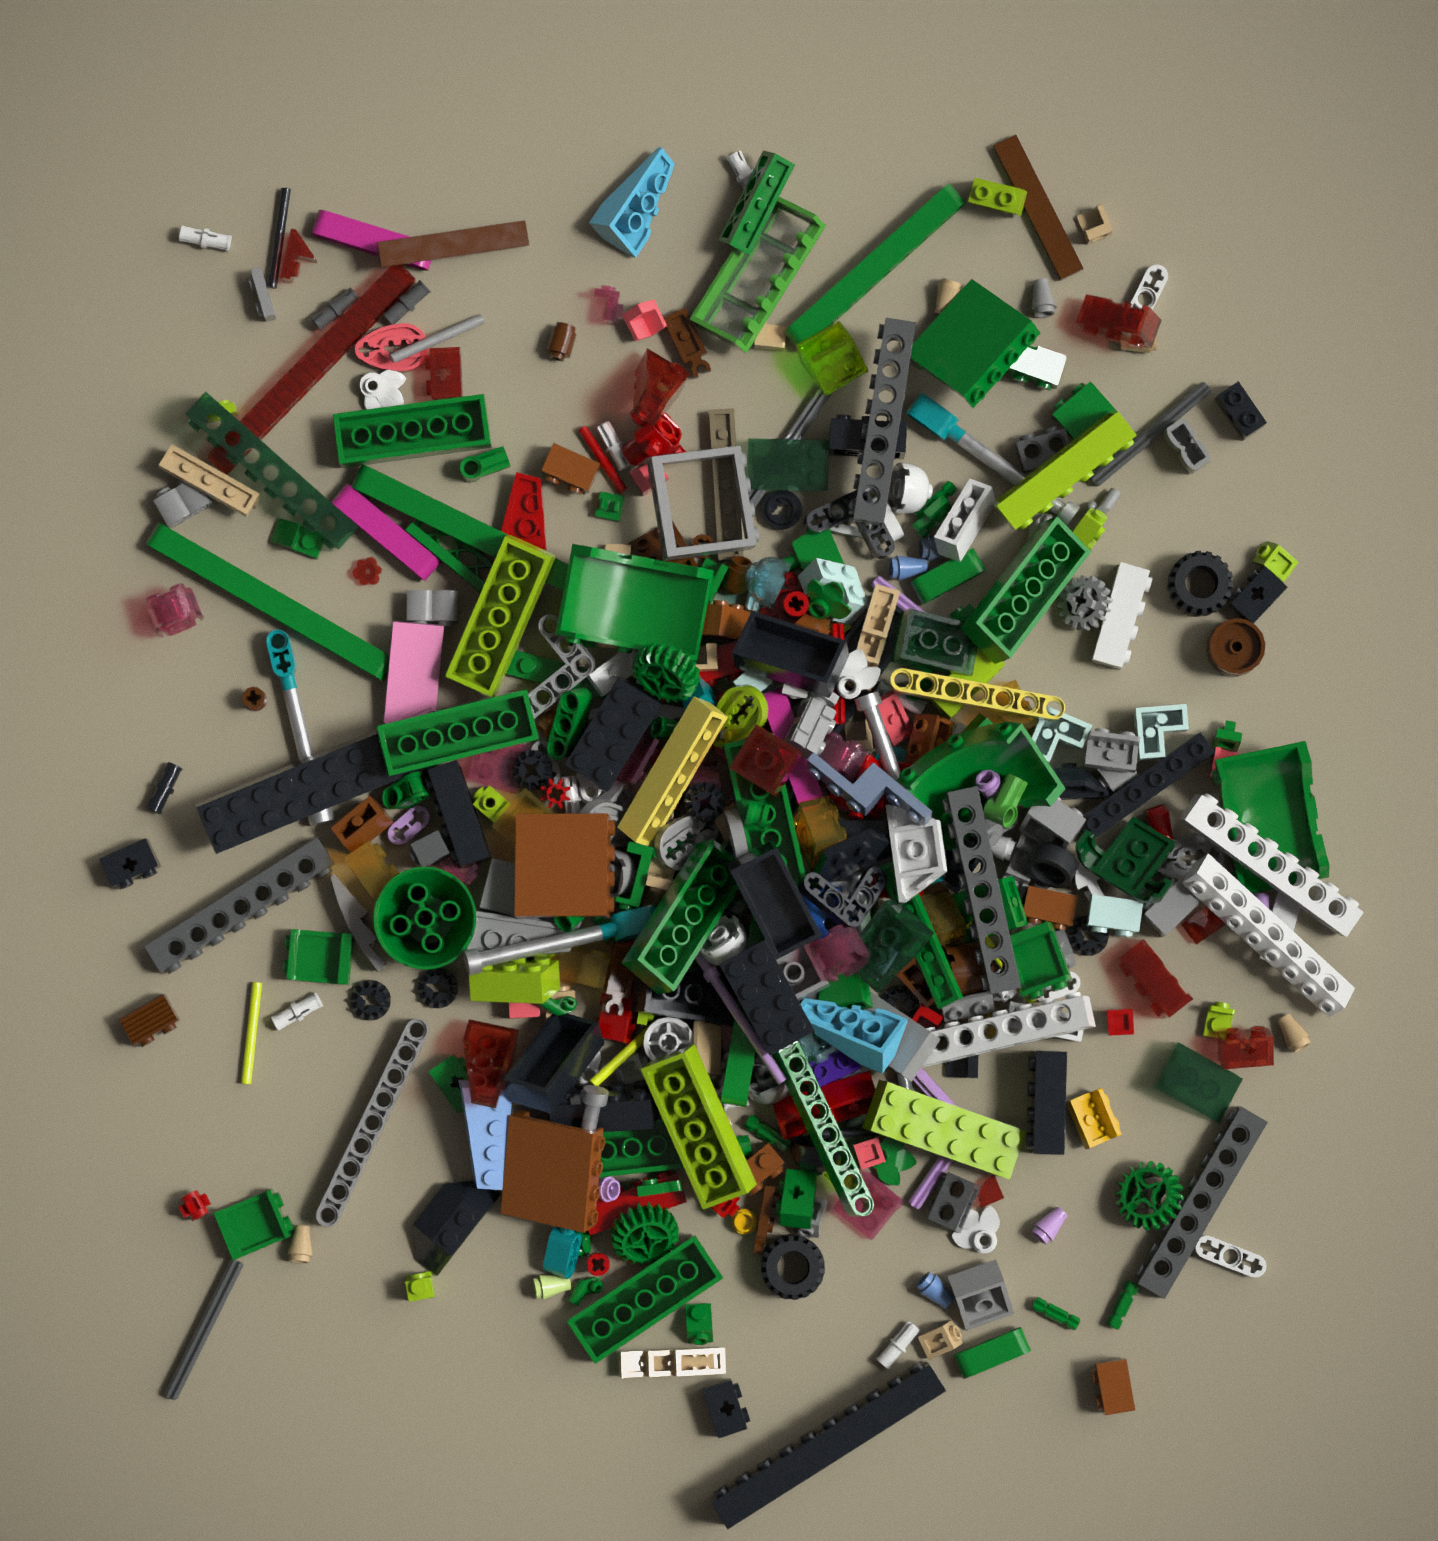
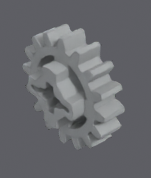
M1081 575L1080 581L1073 578V585L1071 587L1068 585L1064 587L1067 592L1059 594L1063 598V602L1058 603V607L1064 609L1059 615L1065 618L1066 624L1077 630L1082 628L1089 631L1090 625L1098 628V620L1106 621L1104 613L1111 612V609L1107 607V604L1113 602V599L1107 597L1111 591L1105 587L1103 581L1098 580L1094 576L1090 575L1088 578Z

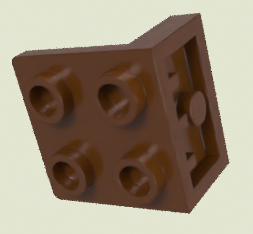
M672 521L676 548L687 547ZM658 527L628 543V545H631V551L635 556L663 561ZM694 557L665 561L698 567Z

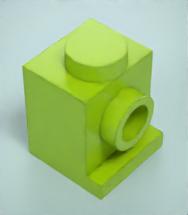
M1090 508L1073 530V533L1091 550L1106 530L1102 526L1108 518L1102 511Z
M490 785L486 789L482 786L473 796V799L476 800L473 805L496 825L514 807ZM490 798L495 800V805L491 808L486 806V801Z
M431 1271L406 1275L407 1281H405L409 1302L436 1296Z

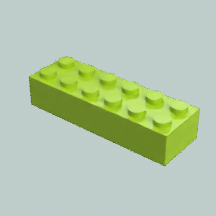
M1111 410L995 500L992 505L1010 528L1023 530L1033 522L1031 517L1037 513L1042 515L1053 507L1051 503L1057 497L1063 499L1074 490L1071 486L1080 481L1083 483L1094 475L1093 469L1097 466L1104 467L1114 459L1112 455L1116 451L1121 450L1123 452L1135 443L1132 439L1137 435L1119 411Z
M512 535L504 537L446 673V677L490 697L498 694L557 555Z
M695 1044L652 1060L642 1067V1074L702 1209L704 1210L742 1196L752 1190L757 1183Z
M880 1079L862 1127L1009 1180L1026 1134L1025 1130Z

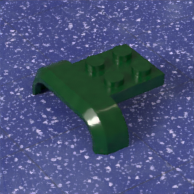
M1135 817L1130 819L1107 852L1098 847L1093 833L1088 830L1083 833L1077 841L1075 849L1080 863L1088 871L1142 903H1159L1162 901L1172 887L1173 882L1167 878H1164L1162 882H1155L1151 879L1175 848V841Z

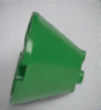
M434 867L411 868L393 877L381 891L375 904L373 916L376 936L388 955L407 967L423 970L440 968L456 960L469 946L475 932L477 920L475 903L466 886L451 873ZM425 913L433 917L429 925L422 924L421 922L425 918Z

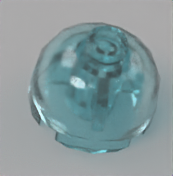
M765 557L760 559L756 566L751 564L745 578L749 580L747 589L752 599L770 609L771 603L774 604L785 582L783 575L785 571L789 572L791 563L777 557Z

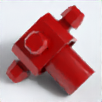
M636 406L630 411V418L638 425L634 432V438L622 446V453L631 465L639 466L649 457L686 453L684 448L679 445L682 432L666 412L656 408L647 415L648 412L640 406Z
M794 572L783 575V587H786V589L780 590L774 599L775 607L771 605L762 607L760 609L761 614L774 618L778 617V619L792 624H796L806 613L810 614L808 607L811 598L804 594L802 586H796L798 579ZM792 602H798L802 606H800V611H795L789 605Z

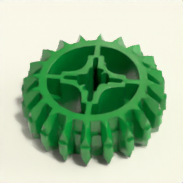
M653 642L652 645L646 644L636 654L631 668L633 670L632 676L637 678L636 683L642 685V690H647L650 692V696L655 695L659 700L663 698L668 703L671 700L679 703L680 700L686 701L696 691L700 679V669L695 667L696 662L690 660V655H685L682 653V649L677 650L673 645L669 647L664 642L660 645L656 642Z
M1149 1161L1146 1167L1143 1162H1139L1138 1170L1130 1166V1175L1122 1173L1123 1178L1126 1179L1124 1183L1117 1182V1185L1122 1188L1121 1191L1114 1192L1115 1196L1121 1198L1115 1202L1116 1206L1121 1208L1119 1214L1123 1217L1126 1216L1125 1221L1129 1224L1133 1223V1226L1137 1229L1143 1226V1229L1150 1230L1151 1225L1153 1228L1159 1229L1160 1222L1164 1225H1169L1167 1217L1176 1218L1173 1210H1180L1181 1206L1177 1204V1201L1184 1199L1183 1195L1178 1193L1183 1189L1181 1184H1176L1179 1181V1177L1172 1175L1173 1170L1169 1167L1165 1169V1165L1162 1163L1155 1165L1153 1161ZM1159 1177L1162 1178V1181L1148 1184L1144 1179ZM1137 1186V1193L1132 1197L1133 1191ZM1147 1190L1153 1193L1150 1194L1152 1195V1197L1150 1198L1152 1202L1146 1199V1195L1148 1193ZM1166 1194L1165 1201L1161 1205V1199ZM1146 1207H1150L1154 1211L1146 1215L1136 1212L1139 1208L1144 1209Z
M648 1202L645 1206H641L638 1203L637 1208L634 1209L628 1207V1212H620L619 1219H614V1226L610 1227V1242L614 1252L622 1261H628L630 1265L635 1262L640 1267L644 1262H648L651 1265L653 1260H658L661 1256L670 1252L669 1250L675 1249V1243L679 1241V1227L674 1215L666 1207L661 1208L659 1204L652 1207Z

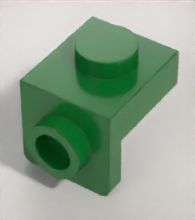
M711 1303L685 1305L688 1344L705 1345L713 1342Z

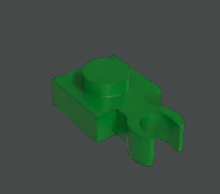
M941 495L923 511L925 516L912 525L921 538H925L933 527L937 530L940 528L952 508L949 501Z
M657 1178L642 1180V1186H637L638 1197L681 1191V1180L657 1183Z

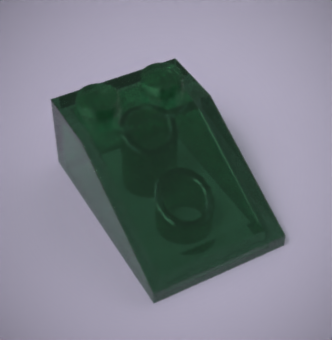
M748 438L747 477L750 479L751 489L828 491L829 440Z
M909 608L900 613L891 662L918 669L972 676L978 647L960 629L965 622Z
M899 899L885 900L841 960L876 993H879L922 950L934 932L903 903H899Z
M1175 1042L1152 1088L1220 1123L1243 1078L1185 1045Z

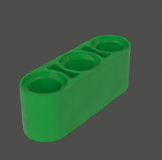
M972 548L966 552L961 562L951 559L910 582V585L921 605H924L982 574L986 569L977 552Z
M582 687L566 691L560 697L547 744L548 754L554 760L570 757L584 734L593 701L592 694L586 688Z
M1019 1327L962 1350L953 1356L962 1378L965 1379L1029 1353L1031 1348L1022 1327Z

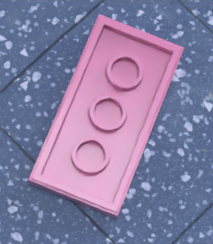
M392 622L384 723L401 720L428 708L436 711L443 625Z

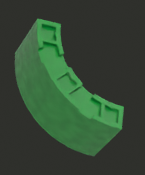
M572 544L556 635L566 636L565 642L580 644L581 639L615 645L617 646L616 651L630 654L632 649L641 650L646 644L652 645L653 642H656L660 645L664 642L669 647L673 645L677 650L682 649V653L690 655V660L697 661L714 570Z
M1005 721L981 726L962 734H954L947 741L926 753L900 773V777L896 782L932 811L931 818L940 820L944 850L952 851V849H956L954 839L949 838L947 824H950L949 814H945L942 807V799L945 798L944 793L976 786V777L980 772L984 770L994 771L1000 776L1001 784L1007 773L1026 781L1028 784L1017 804L1023 805L1024 808L1033 806L1051 807L1066 789L1022 723ZM979 791L982 809L984 810L988 800ZM961 808L957 814L958 819L963 823L967 822L970 818L969 811L966 808ZM965 834V836L963 837V842L972 834Z
M1306 741L1215 759L1216 769L1212 770L1214 785L1218 787L1220 808L1223 810L1228 808L1239 816L1236 820L1243 825L1249 823L1259 831L1257 833L1258 836L1264 840L1268 837L1279 845L1277 849L1283 854L1288 852L1299 860L1297 864L1304 869L1306 866L1313 869L1319 874L1318 879L1328 878L1330 864L1322 834H1316L1318 831L1316 819L1319 818L1315 797L1311 793L1310 785H1313L1312 761ZM1234 827L1230 828L1227 834L1230 841H1233L1237 836ZM1254 842L1248 846V853L1253 856L1257 851V846ZM1230 857L1233 872L1230 874L1251 893L1274 889ZM1271 857L1268 861V867L1272 871L1277 866L1275 857ZM1294 871L1288 876V881L1291 885L1297 881V874Z

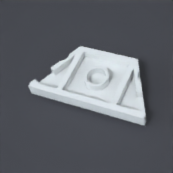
M889 804L886 805L898 899L899 903H906L947 872L940 820L931 818L925 826L919 822L914 823L907 817L904 809Z

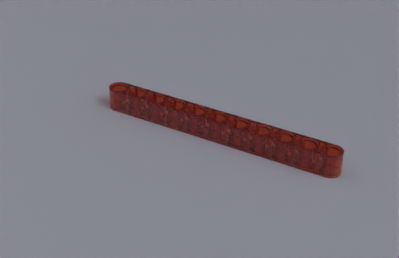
M402 265L391 266L209 452L206 458L220 472L226 475L229 474L383 316V313L399 300V296L406 293L414 284L416 278Z

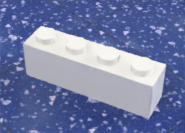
M1120 562L1109 596V598L1113 599V602L1107 604L1111 612H1105L1104 614L1106 621H1102L1091 662L1119 670L1123 664L1128 665L1132 652L1127 650L1130 640L1135 641L1139 627L1134 625L1136 617L1142 616L1146 603L1141 601L1143 593L1149 592L1152 578L1148 577L1150 570Z

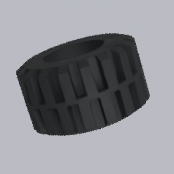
M1195 551L1194 553L1186 554L1176 562L1168 576L1167 591L1170 592L1169 597L1171 601L1175 602V607L1178 610L1180 608L1184 611L1183 613L1187 615L1193 614L1194 617H1199L1200 615L1208 616L1218 611L1230 598L1231 589L1233 588L1231 579L1233 575L1228 570V564L1220 560V556H1214L1209 551ZM1201 569L1213 577L1215 588L1210 596L1197 598L1188 592L1185 580L1191 571Z
M785 1235L774 1240L766 1248L761 1260V1274L766 1286L775 1295L784 1299L798 1300L809 1296L817 1290L825 1274V1262L821 1251L814 1242L799 1235ZM788 1252L800 1253L807 1260V1274L798 1282L785 1281L778 1273V1262Z

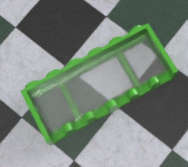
M779 197L751 254L747 255L733 247L729 257L721 265L714 281L707 287L706 293L699 305L694 308L690 320L699 329L747 353L826 225L816 214Z

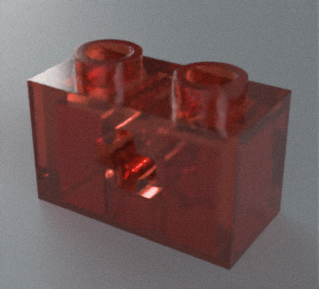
M460 347L429 348L430 355H425V368L430 370L431 380H426L427 396L431 395L432 401L463 397ZM442 369H446L447 373L450 374L446 376V380H441V377L437 375L442 373Z
M1253 1026L1246 1030L1228 1028L1225 1031L1218 1032V1061L1223 1069L1274 1066V1037L1270 1030L1264 1026Z

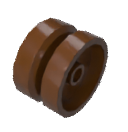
M1234 618L1224 621L1213 630L1207 640L1206 653L1210 664L1216 671L1225 676L1238 677L1249 673L1260 664L1265 654L1266 643L1263 633L1255 624L1246 619ZM1235 642L1238 643V648L1241 649L1238 652L1232 649V645Z

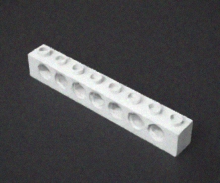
M1207 793L1204 796L1201 794L1194 795L1179 817L1180 821L1337 935L1342 937L1349 935L1364 913L1357 908L1359 906L1357 901L1349 896L1342 897L1337 893L1339 889L1332 883L1326 881L1324 884L1318 879L1319 874L1307 866L1305 869L1297 864L1299 860L1288 852L1285 854L1277 849L1279 845L1268 837L1264 840L1258 836L1257 833L1259 831L1249 823L1243 825L1236 820L1239 816L1228 808H1225V810L1221 809L1216 805L1218 801ZM1213 812L1216 815L1217 821L1215 825L1210 826L1207 818ZM1234 827L1237 836L1233 841H1230L1227 834L1229 829ZM1252 842L1257 846V851L1253 856L1248 853V846ZM1271 857H1275L1277 866L1271 871L1268 867V861ZM1294 871L1297 874V881L1291 885L1288 881V876ZM1312 886H1315L1317 896L1311 900L1308 892ZM1332 901L1337 903V910L1334 914H1331L1328 909Z
M1206 854L1192 864L1182 882L1189 891L1328 1018L1346 1007L1355 988L1212 856Z
M1080 992L1065 995L1066 1000L1058 1002L1056 998L1041 1001V1006L1033 1008L1032 1004H1026L1016 1007L1017 1011L1008 1013L1007 1010L993 1012V1017L984 1019L983 1016L969 1018V1023L962 1025L959 1024V1021L944 1024L945 1029L937 1031L935 1027L926 1028L939 1039L945 1037L948 1045L946 1049L941 1050L938 1043L921 1068L1096 1027L1089 996H1081ZM1066 1007L1069 1011V1017L1063 1022L1059 1014ZM1041 1013L1045 1018L1043 1026L1038 1027L1035 1023V1018ZM1015 1019L1020 1022V1029L1017 1033L1011 1030V1023ZM991 1025L996 1029V1035L992 1039L987 1036V1029ZM969 1031L972 1035V1040L966 1045L963 1042V1034Z

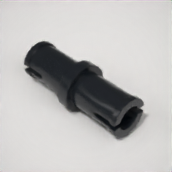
M171 762L167 763L160 781H156L154 785L156 789L146 806L147 809L158 814L162 813L169 795H173L175 791L173 787L183 768Z

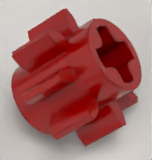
M549 778L548 782L550 785L547 788L544 786L540 787L545 791V795L540 800L548 799V808H551L553 803H557L561 809V802L564 799L570 801V798L565 795L566 791H569L571 788L569 786L563 788L561 786L563 779L561 778L557 783H553L551 778ZM552 787L562 790L558 800H555L554 797H549V794L552 793Z
M195 1190L181 1198L183 1205L178 1208L183 1218L190 1217L193 1222L209 1213L207 1206L211 1205L205 1193L200 1195L198 1190Z
M736 1197L710 1208L722 1218H725L727 1214L733 1217L740 1209L736 1204L740 1198Z

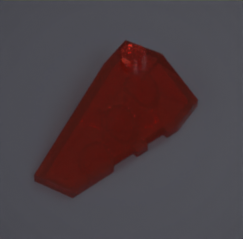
M471 1019L468 1020L463 1037V1046L471 1103L497 1108L504 1089L503 1078L510 1071L517 1050L518 1029Z

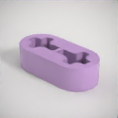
M422 806L411 808L391 825L388 830L389 840L398 846L407 844L427 827L431 819L429 811ZM415 811L418 813L424 812V823L416 822L413 826L409 824L415 818L413 815ZM407 825L409 829L404 833L406 838L404 840L399 838L394 840V829L402 830Z

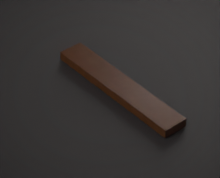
M1017 135L995 144L993 148L1013 187L1027 191L1024 209L1060 281L1082 271L1084 268Z
M523 220L380 241L376 245L380 268L525 247L529 246L526 221Z

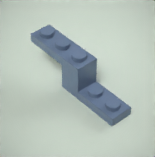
M814 752L807 759L806 768L810 776L817 781L821 779L828 785L827 789L834 796L839 797L840 795L847 801V806L855 813L860 812L866 816L886 794L887 800L893 806H900L904 809L907 817L914 823L919 822L925 826L931 820L932 811L874 763L852 784Z

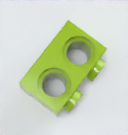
M974 177L968 202L973 205L1021 216L1027 191Z

